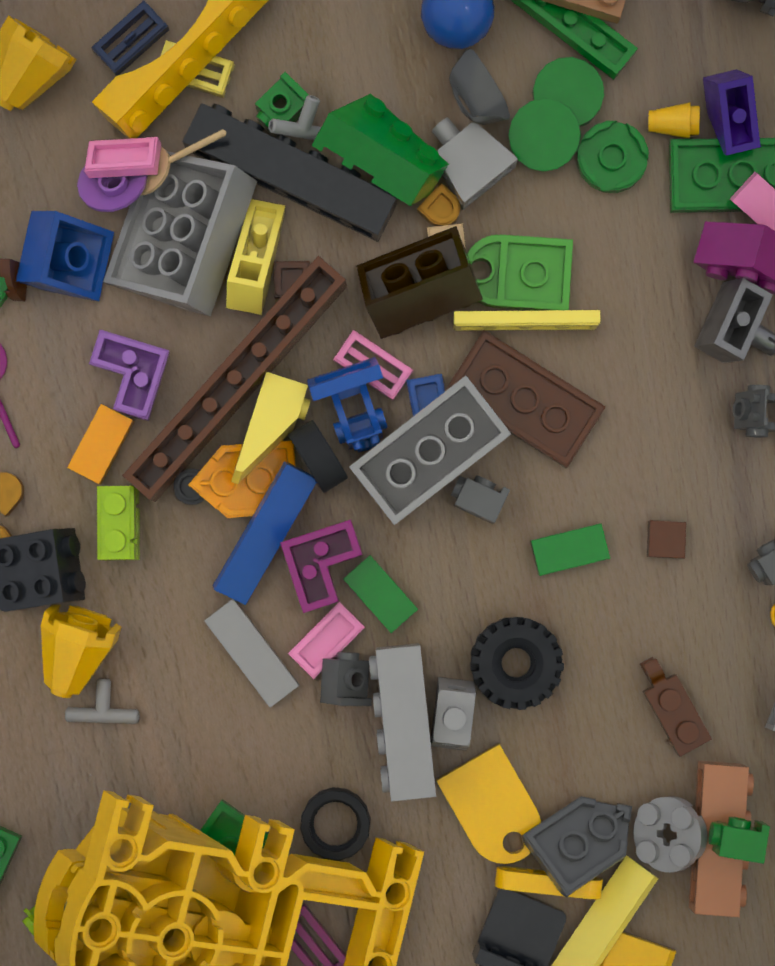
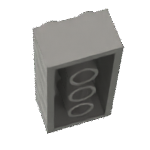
M464 376L354 462L349 468L395 525L509 437L511 432L469 378Z
M419 643L377 647L375 650L376 656H369L371 680H379L380 692L373 693L375 717H382L383 729H377L379 755L386 754L387 766H381L380 770L383 793L390 792L391 802L436 797L421 646Z

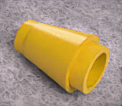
M691 102L649 110V132L689 139L690 135H699L700 106H691Z

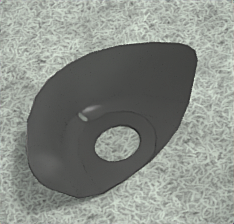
M470 48L467 49L452 68L449 76L453 95L461 112L471 121L482 125L508 120L510 118L509 110L497 84L475 51ZM459 96L464 100V102L468 106L470 113L465 109V107L461 103Z

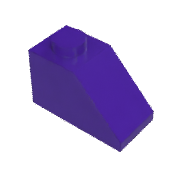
M736 69L703 77L707 114L724 155L727 156L760 148L753 76Z

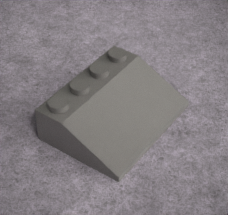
M168 152L169 156L175 154L173 152ZM185 156L171 163L169 173L162 185L150 194L140 195L136 201L130 204L103 282L184 310L211 316L258 181L235 165Z

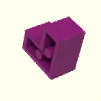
M705 221L693 263L705 269L708 277L718 280H727L728 276H735L737 279L745 278L767 292L775 294V231L766 225Z
M351 519L280 542L303 613L339 602L329 566L363 556Z

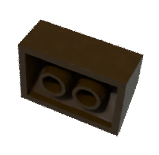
M457 226L356 265L366 309L381 339L400 334L406 329L424 322L433 321L439 316L460 308L469 307L473 303L483 300Z

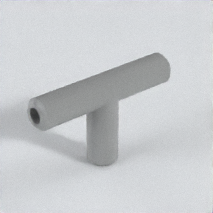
M313 95L306 96L298 123L271 119L268 124L270 133L315 140L321 129L320 126L312 125L320 103L319 98Z
M98 679L96 681L95 708L68 707L65 711V720L67 722L137 724L140 713L138 709H110L111 680Z

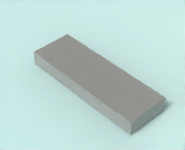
M230 600L204 620L270 708L299 686V683L236 600Z

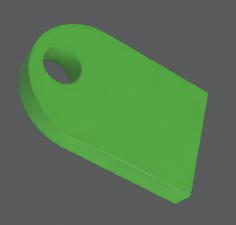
M491 235L482 238L467 253L471 265L477 261H484L491 268L489 277L482 280L477 279L483 300L478 302L488 307L531 311L569 310L573 239L515 235Z

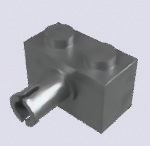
M745 278L723 282L694 347L723 363L744 360L751 345L762 350L767 355L773 356L775 354V333L760 325L773 294Z

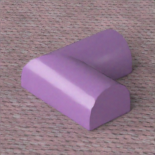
M99 330L89 364L123 375L113 410L149 421L170 351Z

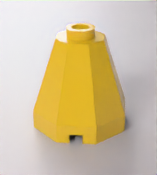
M9 15L0 29V106L12 111L14 107L21 110L26 108L70 72L77 59L61 46L57 45L55 48V45L49 41V38Z
M52 604L44 611L41 622L44 684L51 689L52 694L62 698H71L73 694L79 695L118 641L122 627L116 623L111 628L110 623L112 619L108 616L79 606H69L68 612H59L61 605Z

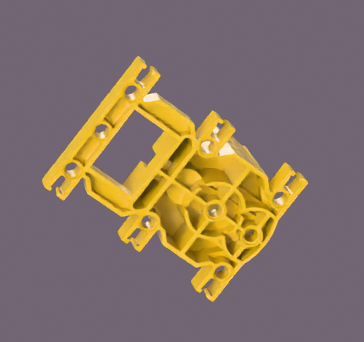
M103 790L94 826L76 849L57 851L42 879L34 909V941L58 966H287L303 900L358 908L344 966H368L372 959L373 961L370 966H396L424 851L406 842L396 841V844L386 839L376 837L366 873L347 862L292 853L288 856L295 829L279 820L269 819L267 824L259 817L245 815L234 856L230 849L177 815L156 813L153 811L154 805L142 797L127 795L126 799H124L115 792ZM265 831H266V832H269V834H268V837H267L265 846H264V848L262 849V847H263V841H264V836H265ZM390 885H391L390 891L386 894L387 889H388V888L390 887Z

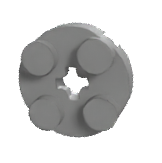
M668 796L656 798L640 806L634 823L633 836L636 854L642 862L648 863L656 870L670 873L686 870L691 867L690 865L696 859L702 856L707 844V828L702 816L697 815L690 802L680 797ZM667 824H670L671 831L677 832V838L672 839L670 844L663 836V830L666 829Z

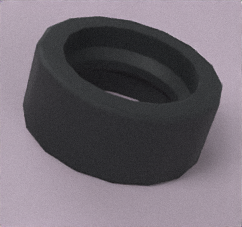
M313 420L288 434L323 493L348 479L346 472Z
M332 787L319 791L308 801L301 816L300 830L304 843L314 854L323 859L340 861L350 858L363 848L369 836L370 815L367 805L357 794L345 788ZM331 802H340L349 806L357 818V830L353 838L347 843L338 846L323 842L317 836L314 828V818L318 810Z

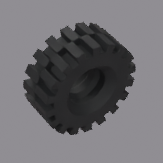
M523 617L503 618L495 623H491L477 637L471 651L470 669L475 684L491 702L507 709L525 710L527 707L540 705L541 701L545 698L548 699L553 694L554 688L559 686L561 671L564 670V663H562L563 653L556 637L541 623ZM513 648L524 650L530 657V668L526 674L520 677L509 676L502 667L504 654Z

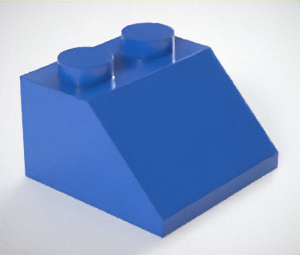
M31 211L16 282L44 291L99 301L114 232L58 211Z

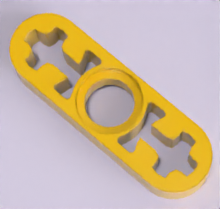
M498 866L496 868L495 887L563 896L544 870ZM599 877L594 878L568 897L601 899L603 879Z

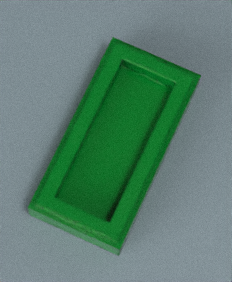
M602 523L530 541L539 576L610 559Z
M371 555L343 578L390 633L395 631L418 610Z

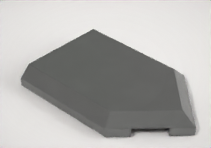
M581 796L523 834L522 838L526 847L563 896L568 897L626 857L632 806L623 804L612 805Z

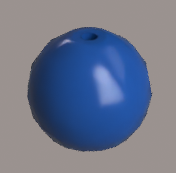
M422 0L420 17L428 36L436 43L449 49H465L472 47L487 35L493 23L495 6L493 0Z

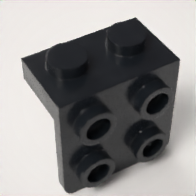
M75 528L50 529L0 539L1 611L8 612L85 600L84 590L86 582L81 572L79 560L80 542L76 536Z
M499 889L473 950L474 963L479 964V966H548L566 922L565 913L519 892Z

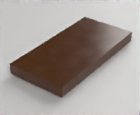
M483 330L445 390L447 391L464 376H467L512 435L565 468H568L606 406Z

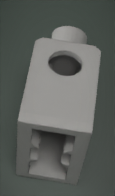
M447 117L432 130V133L443 145L437 150L439 155L449 163L442 176L451 192L457 197L462 210L467 208L516 167L518 160L516 156L476 122L470 123L462 131H459Z
M438 677L430 741L432 747L465 751L469 748L476 697L474 681Z

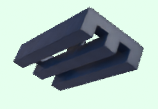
M143 0L91 48L104 64L111 69L115 76H118L168 32L169 27ZM145 14L149 16L108 54L104 51ZM154 24L157 25L136 45H134L127 53H125L117 62H114L116 58H118L126 49H128L135 41H137Z

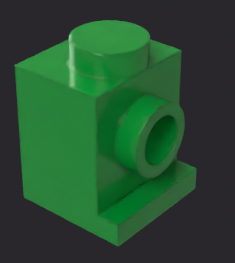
M284 72L280 79L255 103L258 112L255 117L268 131V124L273 118L297 122L306 96L309 94ZM280 98L287 101L286 106L281 109L274 106Z
M729 817L728 823L721 821L711 823L708 842L710 845H713L712 851L718 856L764 864L770 826L763 821L755 820L754 827H751L750 820Z

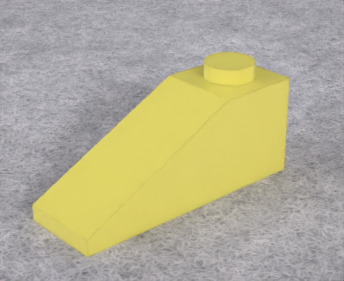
M251 199L227 279L226 308L262 315L270 286L285 205Z
M266 372L231 482L239 484L293 431L297 419L305 420L311 401L304 398L308 385Z

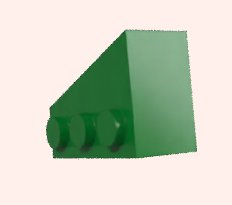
M371 93L330 112L311 145L319 151L326 147L344 158L341 164L350 170L355 165L374 177L371 181L373 184L409 206L431 194L449 165L435 148L427 145L413 132L407 123L397 118L386 108L383 101L374 97Z

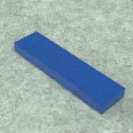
M286 461L283 462L213 584L215 591L244 605L247 604L279 549L280 542H283L317 483L311 474Z

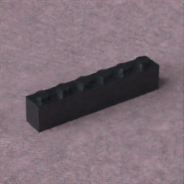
M203 103L200 104L182 141L185 148L224 129L227 132L225 137L193 152V154L203 159L235 165L257 180L258 185L379 242L397 205L396 197L375 184H370L360 179L361 174L354 169L350 170L344 165L339 169L329 164V159L317 151L310 150L309 153L295 148L297 144L283 135L278 134L274 138L264 133V128L252 120L245 119L243 123L231 117L232 112L221 105L213 103L212 107Z

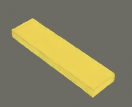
M600 310L454 311L453 329L455 331L595 330L600 324Z
M626 855L602 890L601 899L595 900L551 966H600L659 878Z

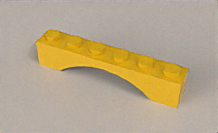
M208 0L194 25L170 50L149 64L116 76L92 103L108 122L129 139L138 138L269 0Z

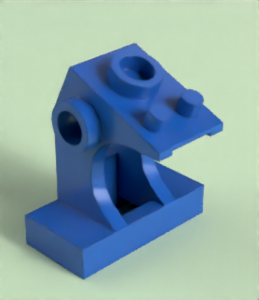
M376 357L307 380L313 401L328 396L332 397L339 418V422L333 423L339 443L347 442L349 450L354 448V451L363 452L374 448L380 443V439L383 438L382 430L388 428L382 408L374 410L366 386L367 383L383 378ZM361 393L367 412L346 418L340 400Z

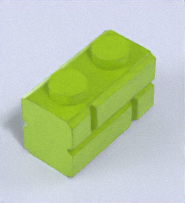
M97 486V560H140V509L136 507L139 504V490L134 486Z

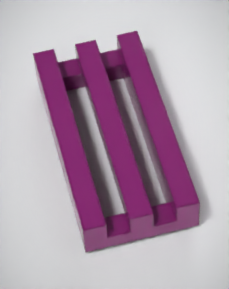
M304 903L301 907L299 918L303 916L339 961L333 964L299 921L296 932L323 966H344L346 954ZM294 937L291 947L292 951L304 966H317Z

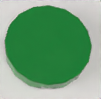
M574 57L558 58L545 65L537 75L532 95L533 100L548 98L561 101L572 109L579 121V126L583 127L589 124L599 113L604 99V86L599 73L588 62Z
M543 98L530 101L518 110L511 121L508 135L511 150L518 161L530 169L544 172L558 169L573 158L579 148L581 130L579 121L571 108L561 101Z
M608 120L594 125L584 134L577 150V166L581 177L590 187L603 193H619L630 189L642 178L647 167L649 150L644 137L635 127L627 123L623 124Z

